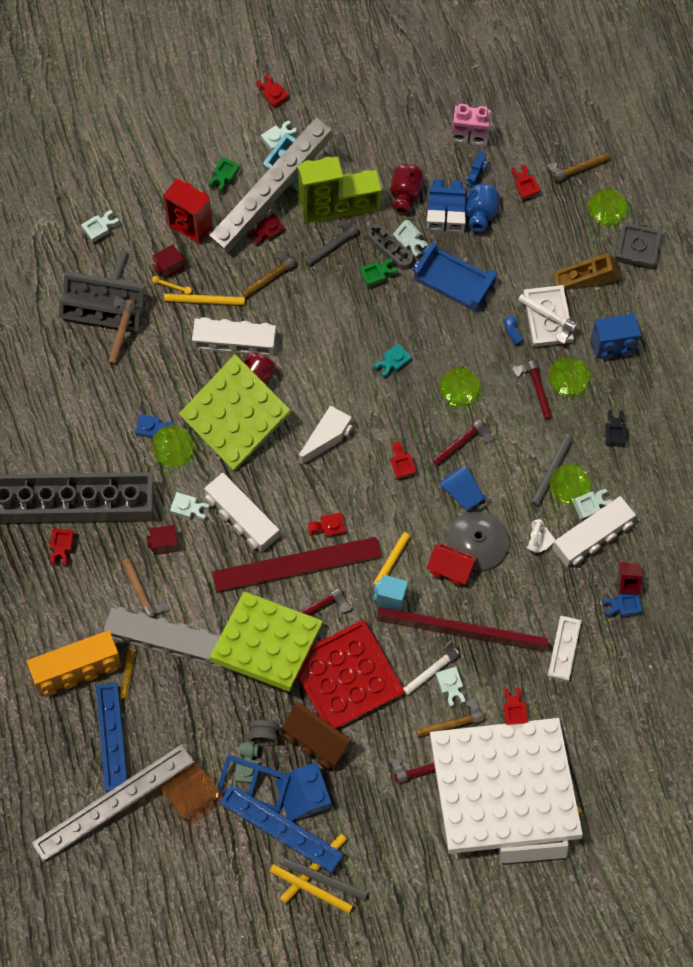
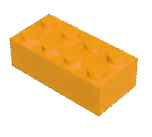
M109 630L27 660L40 696L44 695L45 697L55 694L56 690L75 687L78 682L83 680H94L99 674L105 672L107 674L113 673L118 670V667L122 666Z

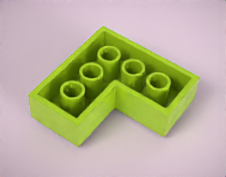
M338 156L325 157L315 161L307 160L298 164L299 207L303 224L381 210L382 189L377 170H365L361 173L342 175Z

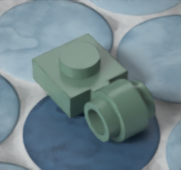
M254 741L241 742L240 756H244L247 761L259 764V761L252 760L253 757L258 755V744H254ZM236 763L235 782L251 784L255 769Z

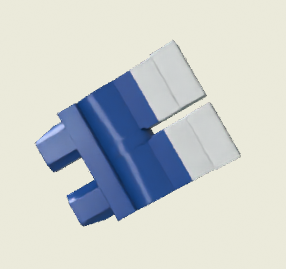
M442 179L433 180L429 191L426 230L444 231L445 211H447L446 231L464 233L465 189L461 180L452 181L451 188L444 187V180Z

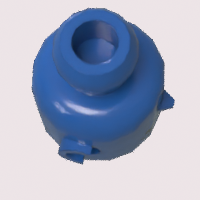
M477 184L469 193L466 215L470 218L469 226L473 231H484L487 228L488 222L494 219L499 212L500 195L498 190L492 185Z

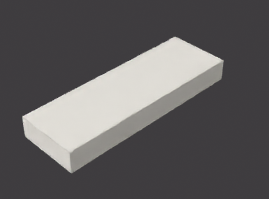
M560 616L548 678L569 682L581 620Z

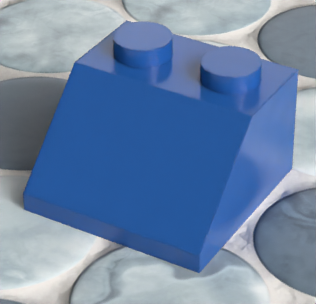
M317 762L288 773L290 778L282 801L288 820L295 822L331 809V801ZM283 778L275 781L279 794L284 781Z

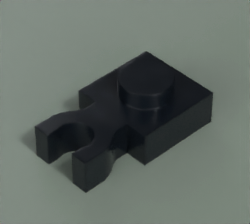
M608 410L607 419L610 423L605 424V445L626 446V424H621L624 411L620 410L619 417L615 418L612 416V410Z

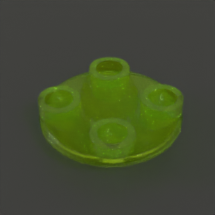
M606 187L603 190L597 191L588 201L590 216L601 224H615L621 221L627 212L628 205L626 199L612 187Z
M560 357L550 367L548 379L551 387L556 392L572 396L586 388L589 381V372L584 362L572 357Z
M459 366L447 371L440 378L439 390L441 396L448 403L461 406L471 403L478 396L480 382L474 372L466 366Z
M168 425L156 432L152 440V452L155 458L166 466L183 464L189 459L193 451V441L190 434L184 428L177 425Z
M577 463L566 464L556 468L550 477V488L553 494L559 500L566 503H573V499L587 494L591 490V481L588 474Z

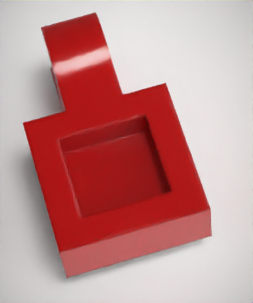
M400 441L392 443L394 457L390 458V463L395 479L416 475L411 454H404Z
M341 512L321 516V522L313 521L308 523L309 536L324 533V537L329 538L345 535L346 533Z

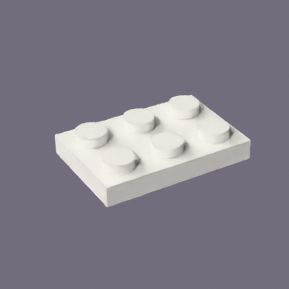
M563 285L525 289L523 291V295L560 316L570 319ZM525 305L533 347L562 344L556 339V335L562 333L563 326ZM572 331L568 335L565 343L573 342L574 338Z

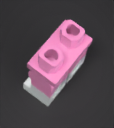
M467 104L455 106L450 142L467 144L469 131H471L470 144L487 146L491 110L483 106L471 108ZM455 135H463L464 137L460 138ZM475 137H481L483 140H477Z

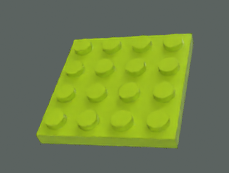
M234 354L184 407L179 415L236 471L284 421L292 410Z
M244 591L217 641L209 661L290 692L322 627L323 621Z

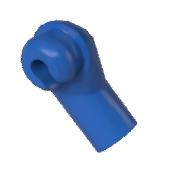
M509 316V318L504 319L503 325L513 343L517 344L523 338L515 328V325L518 323L517 319L514 316Z

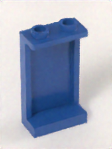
M433 241L431 246L425 248L421 262L417 261L413 268L414 281L477 312L495 284L497 272L490 269L486 273L437 248V242Z

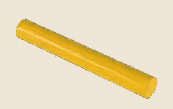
M403 532L375 579L374 587L377 581H381L383 575L388 576L411 537L408 533Z

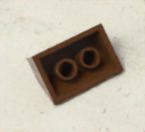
M298 701L296 702L282 726L283 738L292 745L295 743L300 746L301 752L306 756H313L319 760L318 764L324 769L329 770L330 768L335 772L350 752L351 740Z

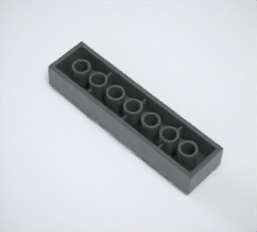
M152 472L0 475V523L153 521L154 480Z

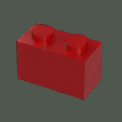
M438 542L434 546L426 569L430 570V573L434 576L442 577L443 575L450 578V582L462 585V583L466 584L468 582L477 558Z

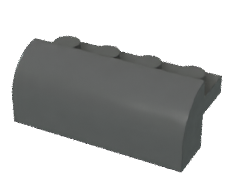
M66 271L64 274V290L59 300V318L119 328L124 310L120 306L117 308L113 306L114 298L118 296L122 300L135 302L134 312L131 313L127 329L138 331L145 310V284Z

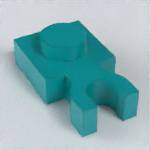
M397 343L383 355L384 361H379L374 365V369L377 371L379 368H384L385 371L381 373V377L385 379L389 375L390 370L399 371L411 361L412 357Z

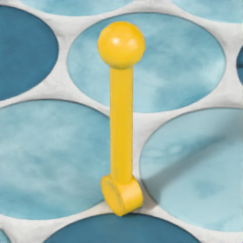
M154 276L152 278V282L154 284H163L165 286L183 291L186 295H190L192 293L190 287L184 288L160 280L158 276Z

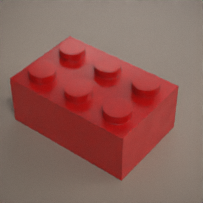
M176 178L163 194L166 223L169 227L200 244L213 227L210 197L206 192L193 188L189 182Z

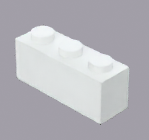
M568 841L498 848L500 864L567 858Z

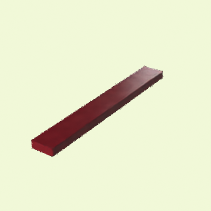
M371 537L212 571V577L216 593L380 559L381 553L377 537Z
M378 607L377 612L378 622L545 652L548 639L545 637Z

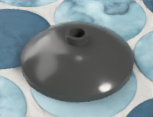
M469 512L459 516L450 525L446 535V546L476 557L477 560L472 571L484 572L495 568L503 561L508 551L509 537L506 528L496 517L484 512ZM480 534L482 538L477 539L475 538V535Z

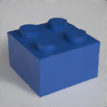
M635 313L595 320L591 342L596 359L602 358L607 360L619 355L625 357L636 352L641 334Z

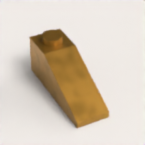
M609 252L554 271L556 286L563 285L564 290L599 286L621 279L618 262Z

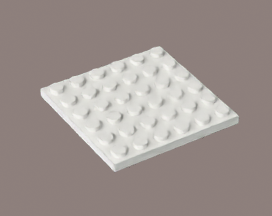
M559 718L528 721L526 724L518 725L498 724L430 732L448 854L582 839V830Z

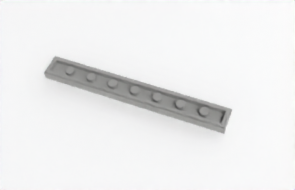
M181 744L33 841V846L42 861L46 862L192 766L194 762Z

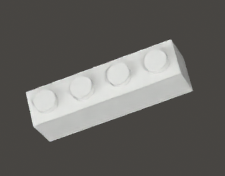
M206 317L195 318L192 336L193 349L242 354L255 351L265 356H274L275 325L269 323L253 324L248 321L232 322L227 319L218 321Z
M221 473L204 488V498L207 503L212 507L215 505L219 510L220 516L225 521L229 520L233 524V529L239 535L243 534L247 538L246 541L252 549L255 550L257 548L262 553L280 537V530L224 473Z
M619 496L556 539L552 549L567 568L572 564L576 566L584 560L585 555L597 552L601 548V544L613 541L617 537V533L622 530L624 532L629 530L634 525L633 521L636 514Z

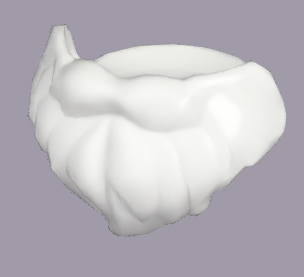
M534 520L531 523V540L526 548L534 553H540L547 550L553 544L555 538L548 531V528L544 526L542 520Z

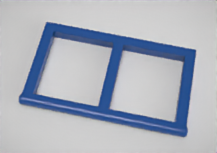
M228 754L216 791L223 794L227 792V789L223 788L230 761L255 769L248 790V795L251 797L259 771L284 779L276 806L258 800L272 810L280 812L290 775Z

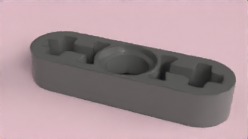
M372 224L367 230L368 241L388 259L392 258L393 264L402 270L409 269L413 263L412 253L382 225ZM373 232H380V237L378 235L373 236ZM387 243H393L395 249L389 251L384 246ZM400 256H401L403 259L407 257V262H406L405 260H403V261L401 262V261H400Z

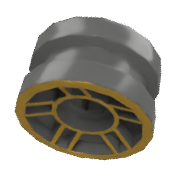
M267 720L249 722L251 733L248 734V741H254V744L275 745L278 743V736L276 735L279 732L278 723Z

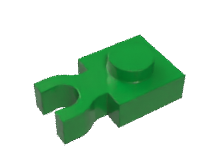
M222 157L213 170V176L215 177L210 179L208 183L209 188H213L215 184H220L218 192L222 193L225 182H232L240 169V165Z
M392 258L386 260L382 265H379L378 261L359 268L367 288L386 281L385 276L397 275V268H387L393 265Z

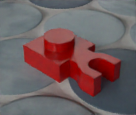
M268 74L264 75L266 83H261L259 79L255 81L257 88L263 90L262 96L273 108L289 99L287 91L278 82L273 84Z
M526 164L521 167L522 173L517 172L516 168H512V176L517 179L514 185L521 200L540 194L541 190L533 174L527 175Z
M52 529L49 548L50 551L54 552L50 557L51 565H55V560L60 557L62 558V566H67L65 554L72 551L74 530Z
M520 687L515 689V696H510L508 689L503 690L504 698L508 702L503 704L506 725L528 723L525 701L519 702L521 695Z

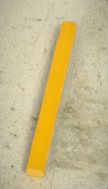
M164 294V302L245 305V297Z
M340 834L330 846L338 850L347 841V838ZM314 863L309 866V868L316 871L321 868ZM301 875L299 877L305 881H308L310 879L309 877L304 875ZM292 884L282 894L280 900L286 904L301 888Z
M274 864L272 865L270 873L348 914L351 911L353 905Z

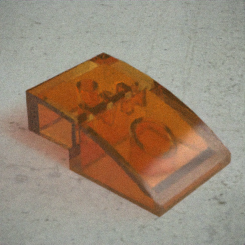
M192 757L191 759L194 762L192 766L158 787L159 791L169 804L174 807L184 822L220 796L218 788Z

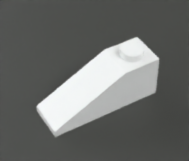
M330 406L299 453V463L303 465L340 443L344 436L348 437L353 429L351 425L352 417Z

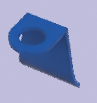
M466 466L455 470L439 484L467 512L487 497V495L483 496Z

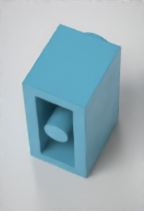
M383 575L381 581L376 582L373 600L377 601L376 608L383 607L402 611L408 581Z

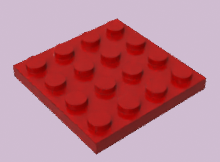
M364 619L312 645L297 676L318 716L336 730L405 694L404 689Z

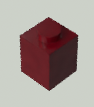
M174 244L153 255V269L157 274H161L164 279L185 269L184 259Z
M175 525L149 528L150 536H146L148 549L152 548L153 555L178 552Z
M619 562L617 576L619 593L640 594L643 577L640 563Z

